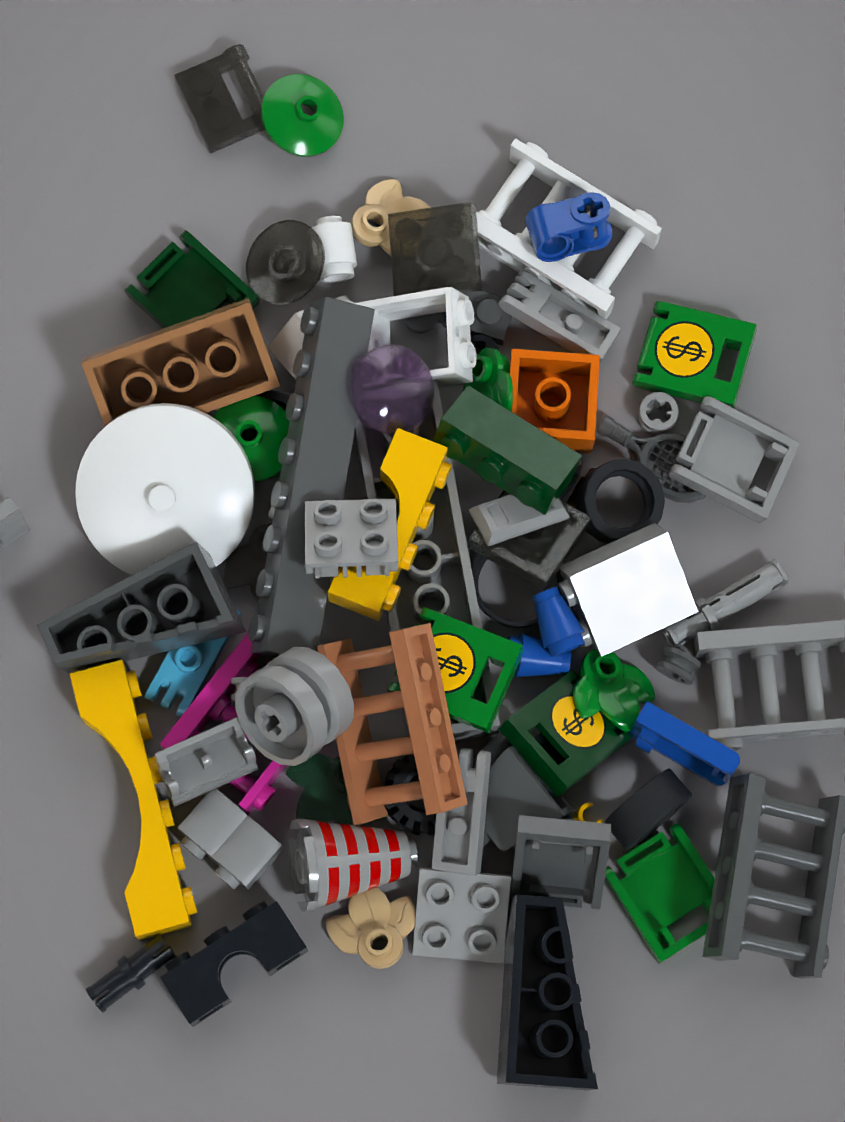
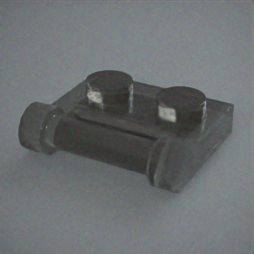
M242 44L234 45L226 49L221 55L174 75L175 82L210 154L265 130L261 119V103L264 95L247 63L250 57ZM233 70L253 112V115L246 119H242L221 76Z

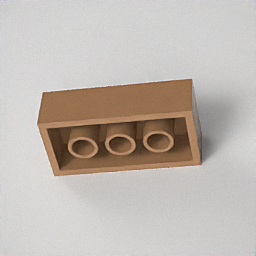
M250 298L86 356L81 362L105 426L118 416L141 406L160 403L179 404L207 413L280 386L277 372Z

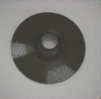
M296 220L279 221L263 230L253 242L246 260V276L251 289L261 299L275 305L291 304L305 297L319 281L324 268L325 251L320 236L313 228ZM295 261L294 267L289 271V266Z

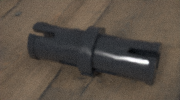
M160 933L131 957L127 958L124 955L117 961L119 966L92 986L86 988V992L92 1001L104 991L110 990L96 1001L95 1005L102 1013L134 987L137 990L146 985L144 980L177 957L171 946H168L158 955L153 956L154 953L167 943Z

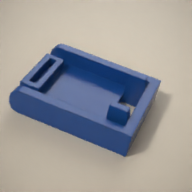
M648 701L645 703L630 732L633 736L632 738L637 740L635 747L647 754L654 750L716 786H722L727 783L740 763V756L737 752Z

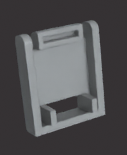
M704 397L700 408L713 417L700 411L696 414L676 457V461L683 466L673 465L669 476L758 523H762L769 515L800 442L712 397ZM763 456L777 462L765 491L756 486L749 489Z

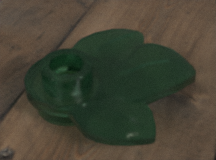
M316 753L307 761L296 766H290L287 769L286 775L288 778L304 789L297 804L296 819L325 822L333 819L335 823L354 825L347 802L346 785L339 779L342 773L340 756L332 759L326 755Z

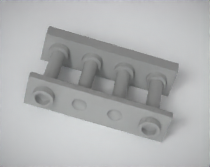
M845 620L697 632L693 640L695 658H706L707 663L712 664L719 729L707 730L706 735L736 751L743 749V743L845 734V718L826 720L818 654L822 653V648L839 646L840 652L845 653ZM795 650L796 656L801 658L808 721L781 723L774 658L778 657V651ZM751 654V659L756 660L763 725L736 726L729 663L734 660L733 655Z

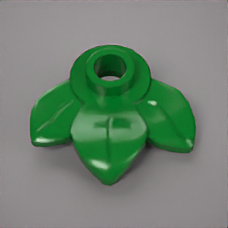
M484 348L476 356V365L472 368L473 382L465 383L462 392L469 385L512 412L513 384L509 374L510 364L508 358L494 348Z
M593 649L582 659L580 668L581 679L573 689V701L579 716L585 719L601 711L614 725L624 732H629L639 716L640 703L645 704L647 701L653 702L655 700V692L650 680L639 668L622 664L619 657L613 652L600 656ZM600 664L605 667L608 674L602 672Z

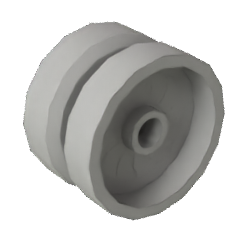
M292 647L270 661L267 666L257 670L241 681L235 693V710L243 731L250 742L265 757L280 765L296 766L307 761L319 752L324 745L346 732L354 719V701L346 680L330 660L309 647Z

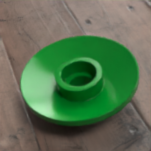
M305 74L284 76L269 87L262 99L261 119L266 133L279 148L290 154L301 157L320 155L329 150L341 135L344 124L341 103L333 90L315 77ZM301 105L308 106L312 110L313 115L305 114L302 111Z
M251 396L221 407L214 414L213 418L228 428L243 447L252 468L254 482L267 480L281 471L282 464L278 461V453L282 440L287 437L290 420L286 419V412L281 406L270 399ZM245 429H255L258 432L257 437L253 441L243 440L241 435Z

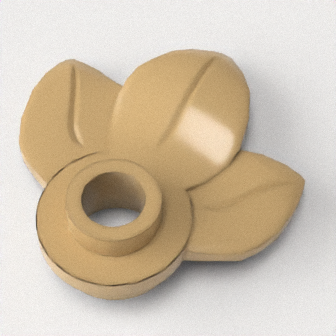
M388 179L375 184L368 190L365 205L359 207L352 217V232L356 240L362 245L368 247L379 245L392 257L400 259L412 258L421 254L420 244L415 234L429 224L434 213L432 208L421 199L410 196L403 197L400 182L395 179ZM367 220L375 221L380 227L371 226Z
M377 887L352 896L348 906L349 914L327 918L326 929L329 937L341 952L359 954L368 966L384 969L391 967L401 958L404 950L403 939L415 928L416 908L410 896L400 897L390 903L386 895ZM383 938L388 940V944L383 950H374L372 948L373 943L377 939Z

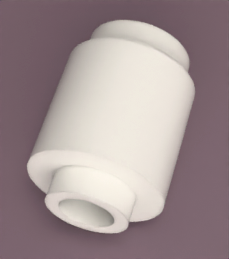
M326 216L317 219L316 226L309 229L314 271L319 273L320 281L334 283L353 278V268L357 266L351 223L342 222V217Z

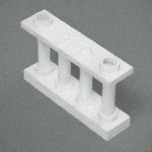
M515 138L510 147L509 161L516 164V167L485 211L480 210L478 213L472 208L467 207L459 219L458 235L518 273L526 271L607 320L612 312L615 297L610 295V286L640 242L654 250L658 244L662 228L657 226V221L650 214L639 209L631 210L550 160L547 153L538 145L531 142L524 144ZM531 174L553 187L542 204L555 203L566 200L567 197L573 198L590 192L599 193L609 201L610 215L607 221L626 233L595 279L590 278L586 280L574 272L572 265L580 254L568 256L556 262H544L538 259L527 226L522 233H516V235L501 227L500 219ZM587 205L586 208L589 210L587 214L590 217V207Z

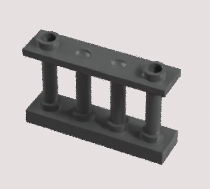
M750 773L731 777L702 957L718 961L738 960L739 952L744 949L794 960L793 977L822 978V971L829 959L827 937L842 835L845 833V796L837 795L820 798L817 808L767 796V792L764 790L766 777ZM767 814L814 825L812 851L808 852L761 841L758 836L760 816ZM757 858L809 870L805 897L753 886L751 881L753 861ZM749 904L802 915L798 942L746 931L744 926L746 907Z

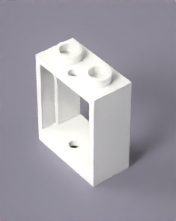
M445 287L355 303L375 309L362 384L363 391L436 379L438 387L473 382L472 368L476 365V351L471 342L470 325L474 322V309L468 296L453 287ZM446 312L449 367L392 376L390 321Z

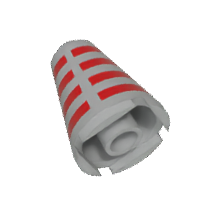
M296 819L291 822L290 830L298 829V838L289 839L290 873L294 894L304 893L306 901L297 902L303 912L313 911L405 878L410 875L411 867L417 866L418 854L414 839H408L404 831L309 819Z

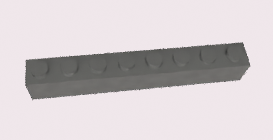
M325 296L309 303V306L303 312L300 323L301 332L304 333L302 350L298 351L293 364V374L297 376L295 392L289 397L286 406V419L290 420L287 437L282 440L278 453V461L282 464L280 481L275 483L271 494V506L275 508L273 522L267 528L263 541L264 551L267 552L265 569L260 572L256 583V595L260 597L258 611L252 617L248 630V638L252 641L250 653L276 658L292 647H309L318 652L317 646L320 643L330 577L315 579V574H306L305 501L343 500L375 311L373 308Z

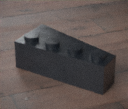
M517 894L509 899L497 1084L584 1091L598 1089L589 1053L591 1048L588 1032L585 1030L581 1010L580 988L576 982L572 961L574 957L563 898Z

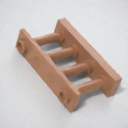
M431 623L389 632L391 645L354 652L351 638L317 646L318 652L323 654L339 669L349 685L354 701V719L348 730L336 738L347 790V802L354 825H360L388 816L386 804L423 799L426 815L443 813L468 804ZM395 663L401 690L363 697L358 670ZM405 708L410 736L372 742L367 715ZM414 754L419 781L389 786L381 785L376 760Z

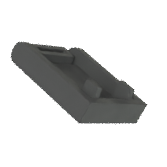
M519 815L510 898L520 894L521 883L529 884L528 895L563 898L564 906L582 908L584 889L592 890L590 894L591 908L600 909L610 847L611 824Z

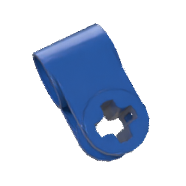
M584 193L555 203L541 204L530 210L525 218L538 259L544 262H556L568 256L602 249L612 239V226L607 221L610 215V203L605 196L599 193ZM587 205L590 207V217L586 213ZM593 227L597 230V238H594Z

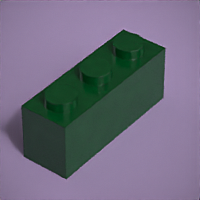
M469 385L441 418L433 442L448 447L446 455L448 458L458 461L479 474L485 481L495 484L516 497L522 504L534 508L543 515L547 514L570 483L582 457L581 454Z

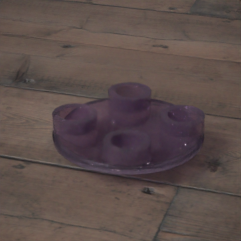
M383 345L372 349L354 363L352 368V396L359 412V419L365 427L376 429L383 433L395 434L397 428L409 432L426 419L433 404L434 384L427 365L415 352L400 345Z

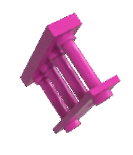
M248 632L161 741L160 746L162 750L200 734L211 719L216 722L220 719L223 722H227L238 717L235 707L231 705L232 701L229 698L236 688L234 684H231V678L249 677L260 668V664L256 661L261 655L250 653L252 641L248 638ZM272 760L258 780L247 774L229 782L245 794L238 804L244 813L249 815L254 808L261 811L268 804L276 792L272 784L287 765H280Z

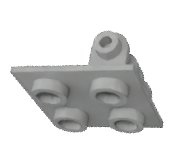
M396 499L305 501L306 574H315V579L339 576L338 567H343V578H348V566H357V577H362L361 566H366V576H389V572H397Z
M420 868L412 955L503 963L511 876L480 873L474 876L433 870L431 868Z

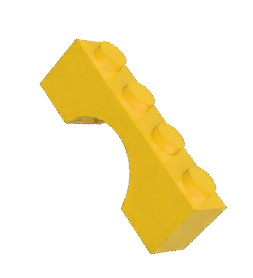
M397 428L380 467V480L392 491L400 510L397 520L398 571L389 572V576H366V566H361L362 577H357V566H348V578H343V567H338L339 576L333 578L328 590L329 602L380 621L384 610L392 612L401 591V587L395 585L401 568L407 571L410 570L418 550V545L412 543L418 528L426 530L432 518L435 505L429 503L434 489L437 487L443 490L451 472L452 464L446 462L448 447Z

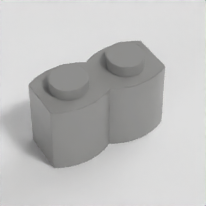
M218 789L209 791L178 826L180 833L185 836L180 844L198 860L207 855L219 865L214 873L233 890L241 884L249 891L284 850L279 841Z

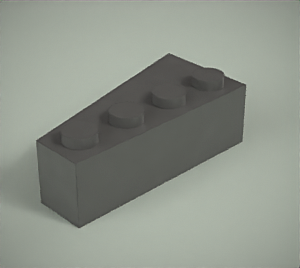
M198 542L37 624L53 663L68 674L118 660L125 662L246 632L211 555Z

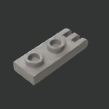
M526 271L518 273L515 283L510 285L507 295H504L498 303L504 312L568 351L600 355V363L621 331L620 327Z
M462 748L460 751L459 764L468 804L436 814L432 858L433 870L474 876L481 873L491 753L489 751L480 750L478 752L476 768H472L473 750Z

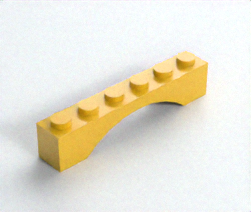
M118 660L70 673L81 719L85 725L102 736L121 756L130 772L138 794L141 813L140 848L134 872L124 891L135 937L141 941L156 937L159 933L163 935L192 927L190 915L198 913L191 886L182 887L178 872L186 869V864L180 843L171 844L167 827L174 826L175 821L169 799L160 801L156 784L163 781L156 768L155 756L149 758L145 743L146 740L153 739L147 714H138L134 700L135 697L142 696L136 671L127 672L123 660Z

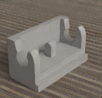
M238 717L154 754L156 768L174 807L258 770L254 749L252 746H249Z

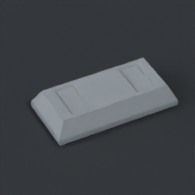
M511 494L469 509L488 547L569 519V515L560 498L556 500L546 515L522 504Z

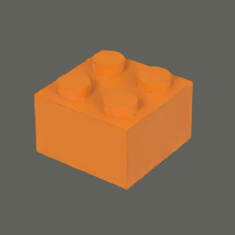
M512 349L509 372L513 384L512 413L577 453L592 454L596 430L600 355Z

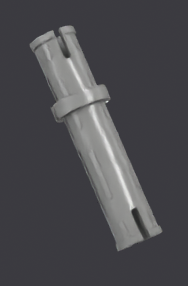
M773 559L757 571L738 580L706 600L703 598L696 600L697 613L661 629L671 647L679 648L694 638L697 632L715 631L719 628V623L726 618L745 609L769 593L787 585V575L782 566Z

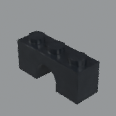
M266 901L258 903L242 915L245 919L244 923L231 931L227 926L218 929L204 939L207 947L192 957L186 951L165 965L168 972L160 978L192 1027L231 1003L221 984L222 969L231 958L238 955L252 956L259 960L269 976H272L308 952L303 940L277 901L268 906Z

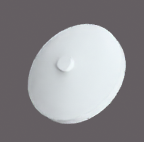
M160 403L132 409L112 420L97 434L81 460L76 479L75 497L79 519L91 543L111 564L133 575L195 542H198L211 555L215 566L221 564L236 549L250 524L255 503V483L249 459L241 444L228 428L212 416L198 409L179 404Z

